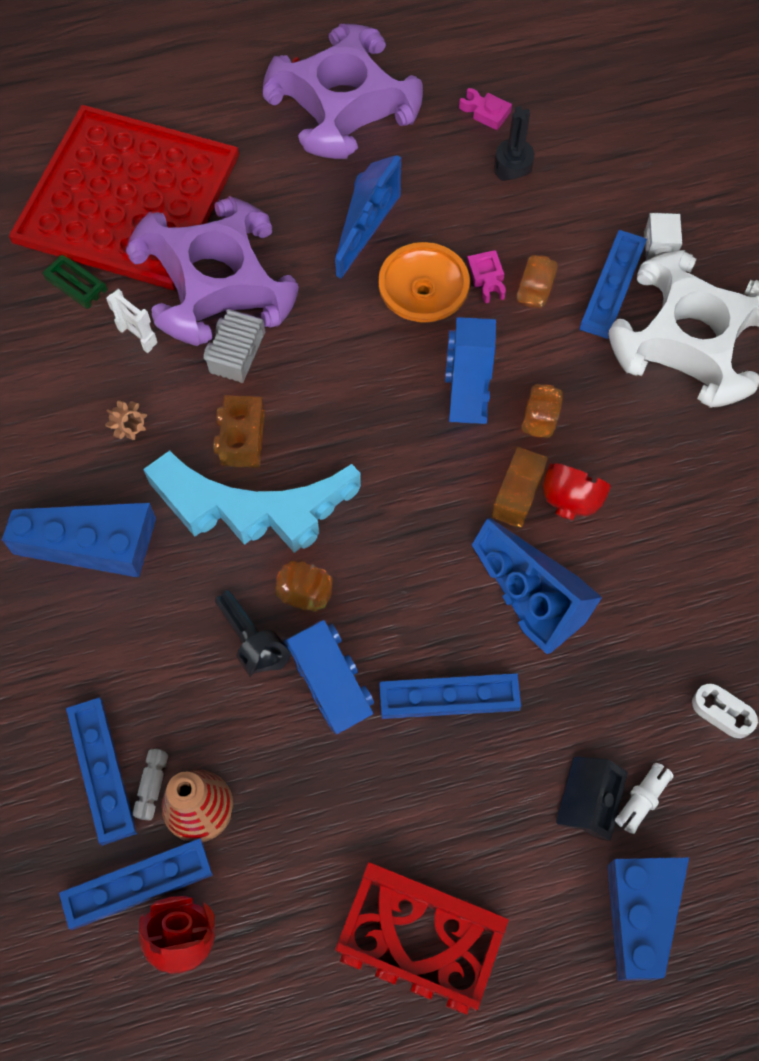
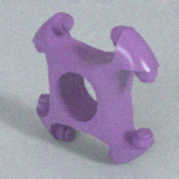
M339 24L337 28L329 33V40L333 46L307 59L291 63L287 55L274 56L266 71L263 81V97L269 104L277 105L282 101L284 95H289L317 120L319 125L316 128L304 129L298 136L300 144L310 154L326 158L347 159L349 155L358 149L356 140L348 135L359 127L395 113V119L400 126L412 125L420 111L423 99L422 81L413 75L408 76L404 81H398L386 74L367 54L369 52L371 54L381 53L386 46L384 38L377 29L357 24ZM339 85H349L357 88L349 92L328 90Z
M229 196L227 199L216 202L215 211L222 220L203 225L168 228L163 213L149 212L136 226L127 245L126 252L134 264L145 262L150 254L155 255L171 277L177 288L181 304L174 307L163 303L157 304L151 309L152 317L157 328L187 344L198 346L199 344L207 343L208 340H212L209 325H205L203 321L197 322L212 315L227 311L228 309L263 308L261 319L264 321V327H278L287 318L296 301L299 290L296 280L291 275L281 277L278 282L272 280L259 264L249 243L248 233H253L254 236H259L260 238L271 235L272 225L269 216L254 205L235 197ZM202 259H215L228 265L235 274L227 278H212L196 270L193 263Z

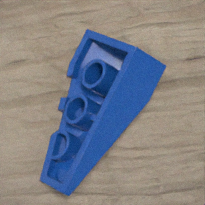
M397 155L372 162L364 173H359L355 180V189L335 258L336 276L341 279L401 196V157Z

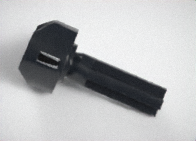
M521 106L516 107L515 112L512 113L509 139L497 147L494 170L495 174L502 181L517 179L532 172L535 153L532 146L526 142L530 110H522Z
M229 590L224 591L222 596L216 597L215 603L243 643L238 649L237 658L249 677L251 678L252 674L258 672L281 670L289 661L290 653L276 632L272 630L259 632Z

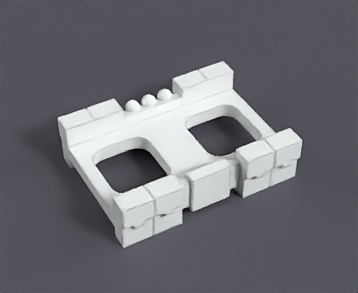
M117 289L106 298L110 309L114 312L116 326L120 332L123 333L128 329L140 338L143 350L149 353L158 342L155 333L151 330L148 312L145 309L142 311L137 309L123 297L122 291Z

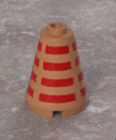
M206 770L181 772L173 776L167 785L162 800V816L168 829L179 839L191 842L201 839L203 842H206L221 834L229 824L232 809H234L233 796L226 782L213 772Z

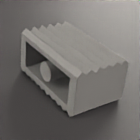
M228 309L225 318H220L217 322L216 337L213 343L209 342L207 344L204 360H206L211 374L221 375L223 378L227 377L229 380L233 379L243 383L264 337V321L261 318Z

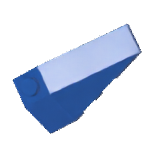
M491 518L485 521L472 544L490 577L496 578L505 593L502 597L506 604L512 605L520 619L518 624L523 633L546 654L552 653L587 622L602 599L597 592L578 576Z

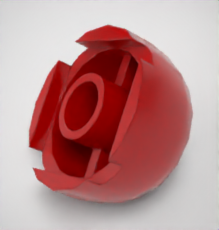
M550 463L543 482V492L547 502L557 508L556 515L573 521L575 515L587 517L595 514L606 501L611 485L600 478H597L596 483L592 482L593 479L588 476V473L558 463L554 465Z
M175 896L156 901L150 906V912L145 917L142 914L139 919L141 951L146 960L159 971L172 974L184 973L195 969L205 961L214 945L215 915L209 905L204 902L203 907L193 904L192 897Z

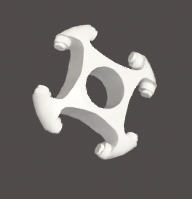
M685 250L672 251L655 256L643 262L637 273V280L642 285H654L663 292L664 299L661 311L650 325L641 332H634L630 324L624 319H617L609 329L610 343L621 367L627 374L642 376L648 364L645 360L680 370L706 384L703 385L697 399L701 403L708 405L709 408L729 405L754 394L759 385V375L752 371L737 374L732 369L731 359L734 342L739 334L749 326L759 327V281L750 280L744 293L746 295L714 287L690 274L697 258H694L692 254L685 252ZM686 318L700 320L711 327L716 334V338L703 340L691 337L680 329L676 321Z

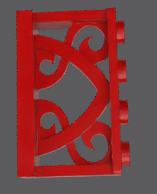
M368 862L335 951L342 954L340 962L361 970L362 964L377 969L375 977L396 985L398 979L412 984L410 992L429 1000L432 999L433 994L448 999L446 1007L467 1015L469 1009L475 1011L479 1009L509 919ZM371 885L380 887L379 914L368 913L360 915ZM406 900L412 904L413 911L409 916H392V910L402 912L399 909L401 901ZM427 907L436 910L434 917L436 932L441 941L449 948L431 958L412 962L401 946L394 925H408L417 921L424 914ZM448 920H455L459 924L458 931L451 932L454 936L461 938L457 942L453 941L444 931V924ZM366 922H380L382 930H372L365 936V938L374 937L377 941V947L371 951L359 948L355 941L357 928ZM485 930L492 933L481 966L476 957L467 950ZM389 949L399 968L381 961L379 958ZM461 956L471 964L475 975L473 984L465 990L454 988L448 981L449 975L452 972H458L463 978V969L455 961ZM438 970L439 985L417 975Z

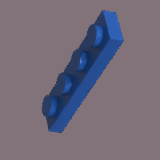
M622 230L618 231L579 330L609 339V329L616 321L645 247L646 238Z
M518 674L380 682L382 719L520 711L521 709Z
M99 697L66 708L99 844L103 846L137 834L102 699Z
M197 839L62 891L59 895L68 928L75 930L213 876V872L203 841Z

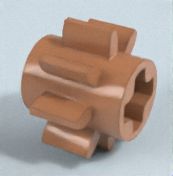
M118 400L117 407L112 410L107 409L109 422L105 426L115 429L113 436L119 439L126 435L127 438L135 440V434L146 430L143 425L147 414L137 412L139 408L138 403L131 401L127 406L125 402Z

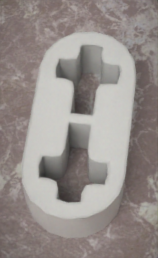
M706 684L701 686L693 695L692 706L695 712L729 736L744 738L756 729L758 718L755 711L715 684ZM711 694L715 697L713 701L715 705L707 708L704 705V697ZM739 714L745 717L743 721L745 725L741 728H737L734 725L736 723L734 717H737Z

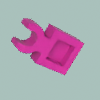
M472 88L467 90L466 98L468 100L461 98L459 102V108L462 111L474 112V120L495 130L500 128L512 109L511 103L490 93H487L483 98L477 90Z
M496 250L467 256L466 264L474 287L483 286V301L489 303V292L492 291L499 294L500 300H504L506 292L505 285L502 283L504 272Z

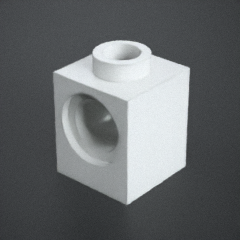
M650 213L644 231L645 238L647 239L645 244L646 260L663 253L680 250L682 245L680 214Z

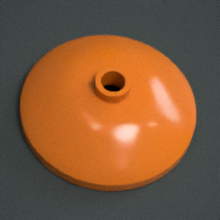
M418 242L397 249L387 257L379 272V292L384 303L395 314L415 322H434L452 315L463 305L469 292L470 277L463 260L449 248L435 243Z

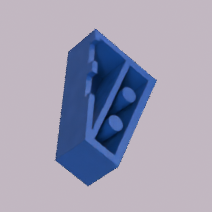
M325 620L282 641L293 656L300 676L304 677L312 697L332 733L337 735L374 714L370 708L374 704L373 698L365 685L359 687L354 677L358 673L357 668L349 655L343 656L337 644L342 641L333 624L327 626Z
M689 858L614 859L607 865L618 981L665 978Z

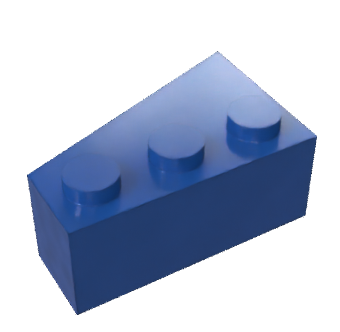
M457 318L455 330H449L445 383H451L449 422L487 424V405L490 399V391L488 389L490 379H492L495 355L496 319Z

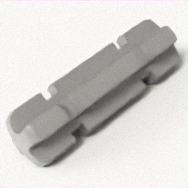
M150 749L148 751L145 762L148 767L143 770L137 794L139 801L135 802L133 816L138 819L152 820L156 806L153 803L158 800L164 776L162 768L166 767L168 754L163 750Z

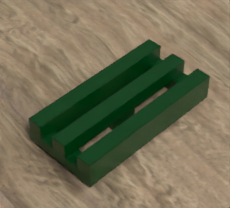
M60 255L42 272L47 281L86 309L91 307L90 302L92 300L96 302L100 298L98 295L100 292L105 293L108 290L104 282L64 255ZM63 264L94 287L90 289L60 266ZM53 273H57L59 276H61L63 279L68 281L70 284L75 286L77 289H79L86 295L84 296L83 294L78 292L76 289L71 287L69 284H67L65 281H63Z

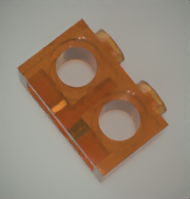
M224 395L223 407H218L217 425L221 426L220 435H215L214 454H219L222 466L260 468L265 418L262 397ZM239 415L246 416L244 419L241 420L234 419ZM236 443L244 444L240 448H231Z
M517 447L495 500L492 518L523 528L544 475L548 457Z

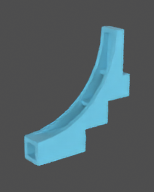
M170 450L143 469L149 484L194 536L211 530L216 525L217 520L221 518L245 545L250 540L254 541L262 537L267 531V527L271 526L294 553L301 547L305 549L315 542L319 534L318 519L323 520L334 511L337 504L343 500L347 501L353 498L361 487L360 472L353 464L335 475L309 486L285 491L259 492L231 488L209 480L187 467Z

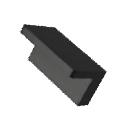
M574 757L556 823L562 827L582 829L600 840L611 841L616 822L615 818L618 814L628 772L608 759Z

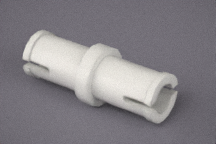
M654 763L651 770L641 784L633 787L630 792V800L615 818L616 823L622 827L628 818L632 817L624 829L625 831L632 834L637 831L638 826L649 810H655L659 803L658 797L669 781L673 779V774L669 769L662 774L659 780L657 779V776L664 768L662 764Z

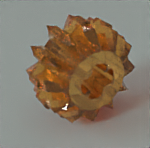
M532 255L529 257L517 293L518 302L532 308H543L546 305L558 268L556 261L542 255Z
M535 384L531 388L521 427L523 432L538 438H550L553 435L563 401L562 390L547 384Z
M290 561L288 564L283 565L281 571L278 572L275 595L281 598L283 603L292 605L293 608H300L303 611L309 609L316 612L319 609L325 608L327 602H329L332 594L333 578L324 569L315 567V564L309 565L304 561H301V563Z

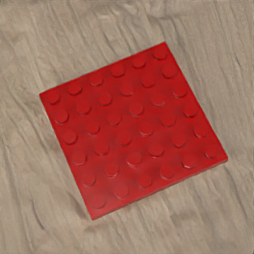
M81 105L11 230L9 238L13 244L58 257L64 255L81 264L174 291L176 288L175 284L161 261L155 255L150 254L147 260L141 264H134L130 260L126 252L130 236L139 222L149 212L163 213L168 228L206 224L239 157V149L228 144Z

